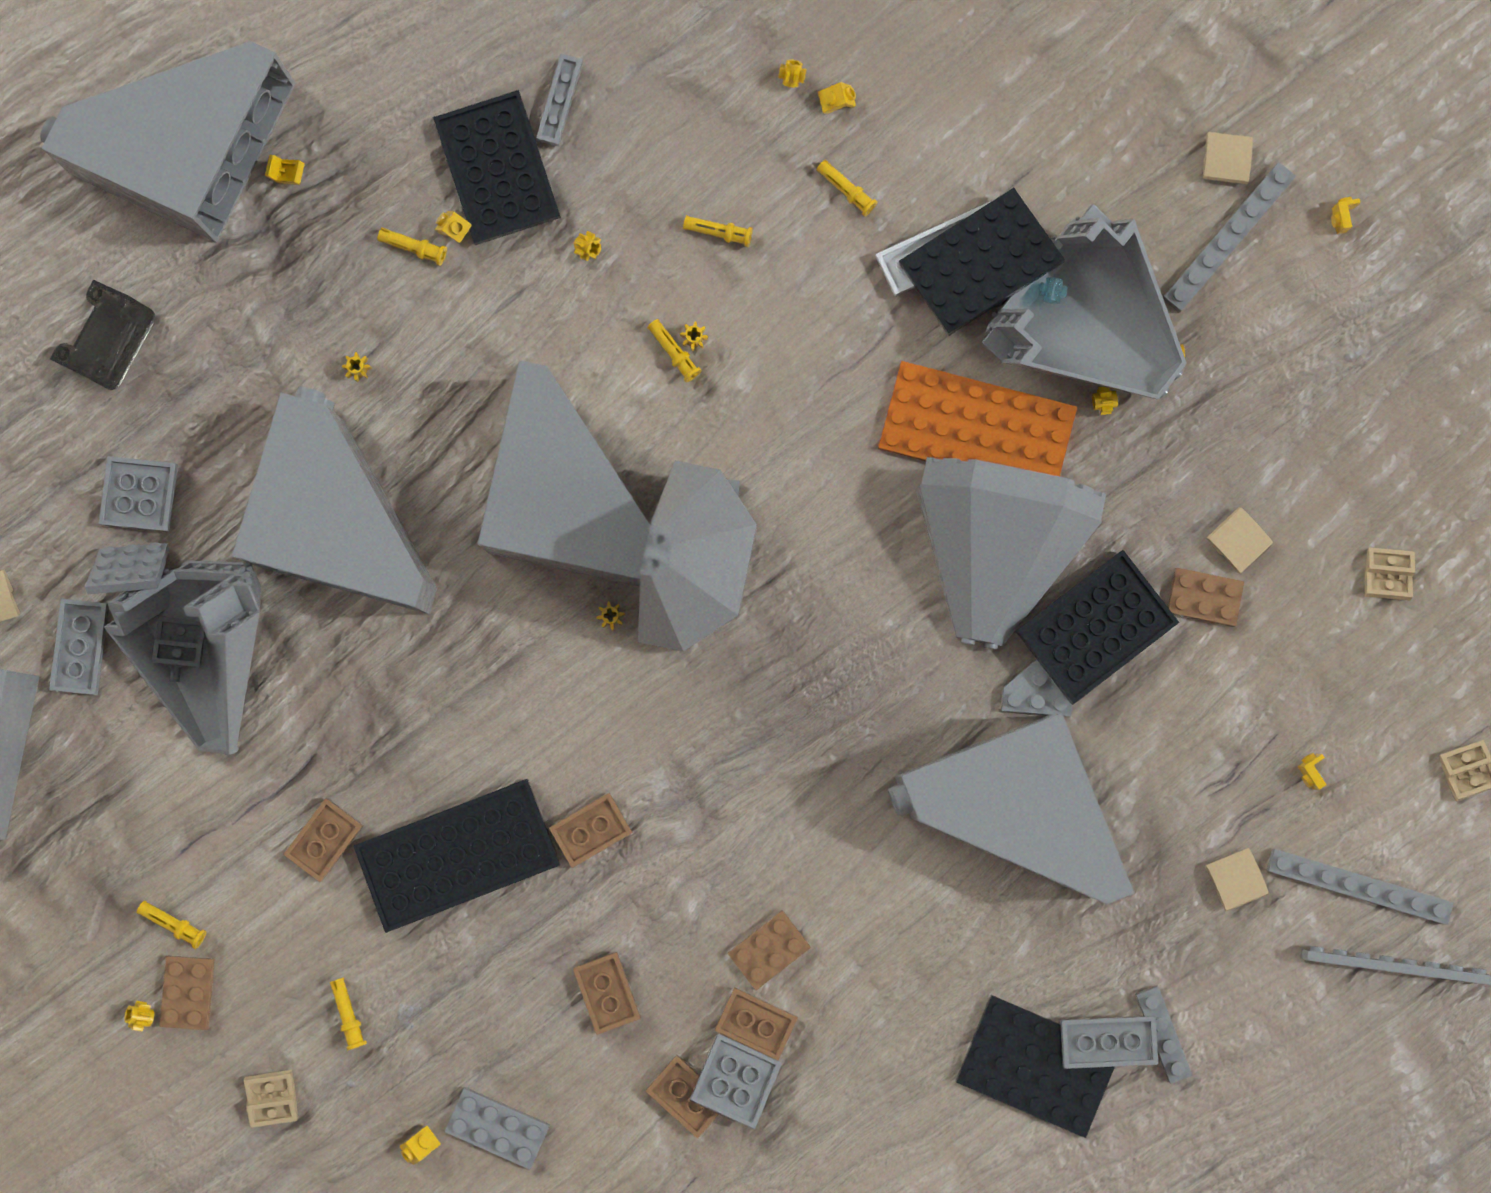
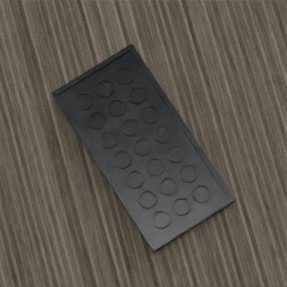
M528 779L353 846L385 933L560 866Z

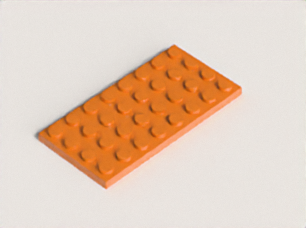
M901 361L878 449L926 461L927 457L941 460L943 458H955L966 462L969 459H976L1060 477L1077 406Z

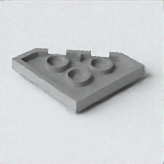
M1037 659L1003 687L1001 711L1044 715L1062 713L1063 716H1071V703Z

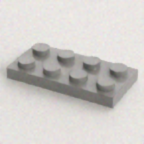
M61 599L49 690L98 695L106 635L104 626L107 625L109 611L108 603Z
M1155 1016L1060 1020L1063 1068L1065 1069L1158 1064Z
M464 1087L445 1132L531 1170L550 1124Z

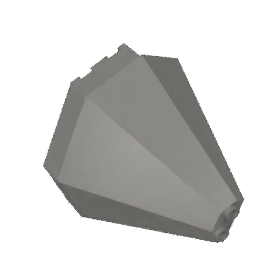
M1092 204L1081 218L1077 216L1068 223L1061 235L1058 237L1053 235L1050 238L1064 257L1065 262L995 306L991 313L994 319L988 323L986 329L988 335L983 339L982 344L1000 359L1001 363L1153 399L1162 398L1168 392V387L1173 380L1178 379L1183 373L1182 369L1187 364L1135 220L1125 219L1112 222Z
M927 457L922 484L918 486L916 493L956 638L962 639L961 643L975 645V642L984 643L985 648L997 650L998 646L1002 647L1102 523L1105 493L1096 492L1093 488L1083 484H1074L1075 481L1069 478L976 459H969L966 462L955 458H943L941 460Z
M675 461L650 524L640 573L639 643L684 652L737 617L740 613L757 524L720 469Z
M190 560L182 563L181 567L169 571V568H165L158 588L126 591L108 602L114 620L104 626V628L199 751L231 755L238 751L237 742L261 599V586L253 565L249 562ZM158 617L201 621L205 630L201 668H181L180 682H175V677L174 681H169L171 667L166 664L151 662Z

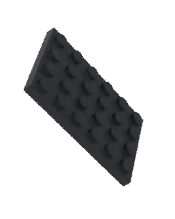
M519 90L433 117L466 221L471 223L469 230L474 245L561 218Z
M1014 187L899 260L900 266L948 336L1065 262L1062 254Z
M1122 550L1015 632L1067 700L1073 705L1180 622L1126 552Z
M990 995L955 1082L1086 1138L1115 1066L1063 1068L1060 1024L994 995Z

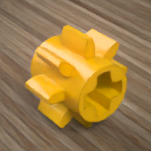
M790 59L786 60L785 65L781 64L778 78L783 79V85L796 88L799 86V82L804 83L807 69L802 68V62Z
M589 231L586 232V235L579 233V236L574 241V253L580 255V258L586 261L589 260V257L596 259V256L601 251V239L595 237V233Z
M696 321L690 327L685 324L686 332L680 333V337L686 338L682 343L683 347L689 345L692 351L697 346L703 349L702 341L708 340L707 335H702L706 327L699 328ZM693 332H696L698 336L695 341L691 340Z
M355 352L354 357L346 356L348 361L342 365L343 369L348 370L345 376L348 379L354 376L356 382H359V378L363 376L368 378L367 370L372 369L370 365L365 364L368 358L363 356L360 359L357 352ZM354 364L359 365L361 367L360 370L357 371L353 367Z
M1098 387L1097 393H1092L1093 409L1100 410L1101 415L1112 414L1113 408L1118 407L1117 392L1115 390L1111 391L1110 388Z
M608 601L606 608L599 607L602 613L596 619H603L602 628H605L608 624L614 630L615 624L623 625L620 621V616H624L625 613L617 611L620 608V604L611 607ZM609 610L617 614L616 617H613L612 622L605 618Z
M136 1001L135 1006H128L124 1015L125 1023H128V1027L132 1028V1030L143 1032L144 1026H151L154 1020V1010L150 1009L151 1005H148L147 1002Z

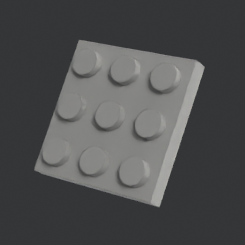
M107 456L99 524L170 532L178 464Z
M155 542L149 545L137 546L132 544L126 547L114 548L109 546L99 549L85 586L87 594L158 588L170 552L168 543L160 544Z
M717 1034L690 1101L751 1129H755L782 1062Z

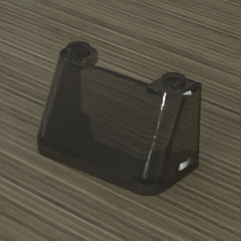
M93 279L86 293L87 301L94 306L74 345L61 343L54 350L50 360L108 390H114L122 383L155 321V314L152 309L131 296Z

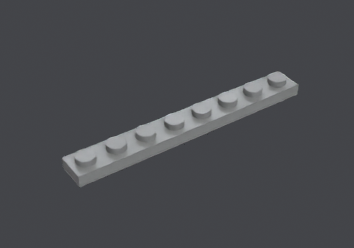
M1278 162L1163 299L1180 313L1294 180L1296 175Z
M1272 849L1267 871L1445 925L1449 923L1454 904L1447 900L1277 849Z
M1310 946V950L1302 949L1301 954L1302 959L1491 985V975L1486 974V969L1472 968V972L1463 971V966L1449 964L1447 969L1440 968V963L1426 961L1425 965H1417V960L1403 958L1402 962H1395L1394 957L1379 955V959L1370 958L1371 954L1356 952V956L1347 955L1348 951L1333 949V953L1324 952L1323 947Z

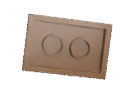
M1175 568L1168 608L1174 615L1235 627L1244 581Z
M610 793L549 828L572 868L633 833Z
M325 798L283 855L316 880L322 882L364 825L331 800Z
M782 910L727 954L753 988L758 990L809 950L811 946Z
M618 952L573 968L596 1035L641 1019Z
M166 956L160 1027L195 1030L209 1029L215 959Z
M734 987L715 1031L775 1060H779L798 1017Z
M676 1055L645 1091L698 1139L719 1114L690 1101L700 1075L682 1058Z

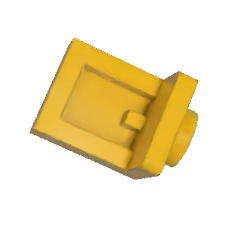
M839 82L818 91L822 111L825 114L846 106L850 108L856 106L855 91L846 83Z
M269 155L265 176L279 184L300 185L305 163L300 160L281 159L275 155Z
M1345 197L1339 199L1338 203L1332 208L1331 222L1332 226L1336 228L1337 234L1346 233L1352 228L1349 210L1355 209L1361 203L1360 198L1352 200V197Z
M447 211L438 217L435 231L441 235H448L460 243L470 229L471 223L456 212Z
M1310 753L1302 759L1303 763L1297 766L1303 774L1301 777L1308 788L1313 790H1320L1327 785L1314 766L1325 758L1323 754L1315 755Z
M425 1126L399 1147L402 1150L401 1155L408 1163L411 1162L414 1165L440 1146L441 1143L430 1128Z

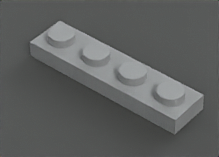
M560 54L536 137L537 141L559 147L582 68V59Z
M1155 986L1135 994L1143 1016H1155L1157 1051L1169 1083L1172 1084L1193 1076L1159 987Z

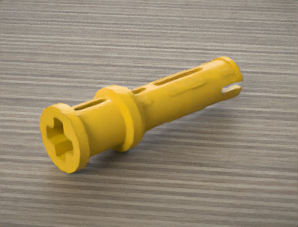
M826 159L817 167L816 171L847 197L849 204H854L860 209L864 217L875 208L878 201L876 199L872 200L865 194L862 187H856Z
M688 215L685 216L683 224L684 230L687 229L724 238L726 243L732 241L744 244L745 247H749L753 233V227L747 229L735 226L734 223L725 225ZM697 225H702V226H707V227L715 228V230H713V229H708V228H704V227H700V226H697Z
M381 227L377 236V241L412 252L419 259L423 260L426 258L436 262L439 266L443 264L447 254L446 246L439 247L429 243V240L426 239L416 240Z
M659 319L652 321L648 325L647 329L650 330L672 359V366L678 368L684 376L686 383L701 373V368L695 366L689 358L690 354L678 346Z
M146 900L142 901L136 912L174 933L175 939H182L191 944L193 949H197L201 945L207 933L204 929L199 930L190 925L188 920L180 921L148 903Z
M343 977L329 983L343 1024L340 1030L344 1032L348 1044L346 1049L348 1051L366 1045L367 1041L363 1039L360 1029L362 1024L361 1021L359 1022V1019L356 1020Z

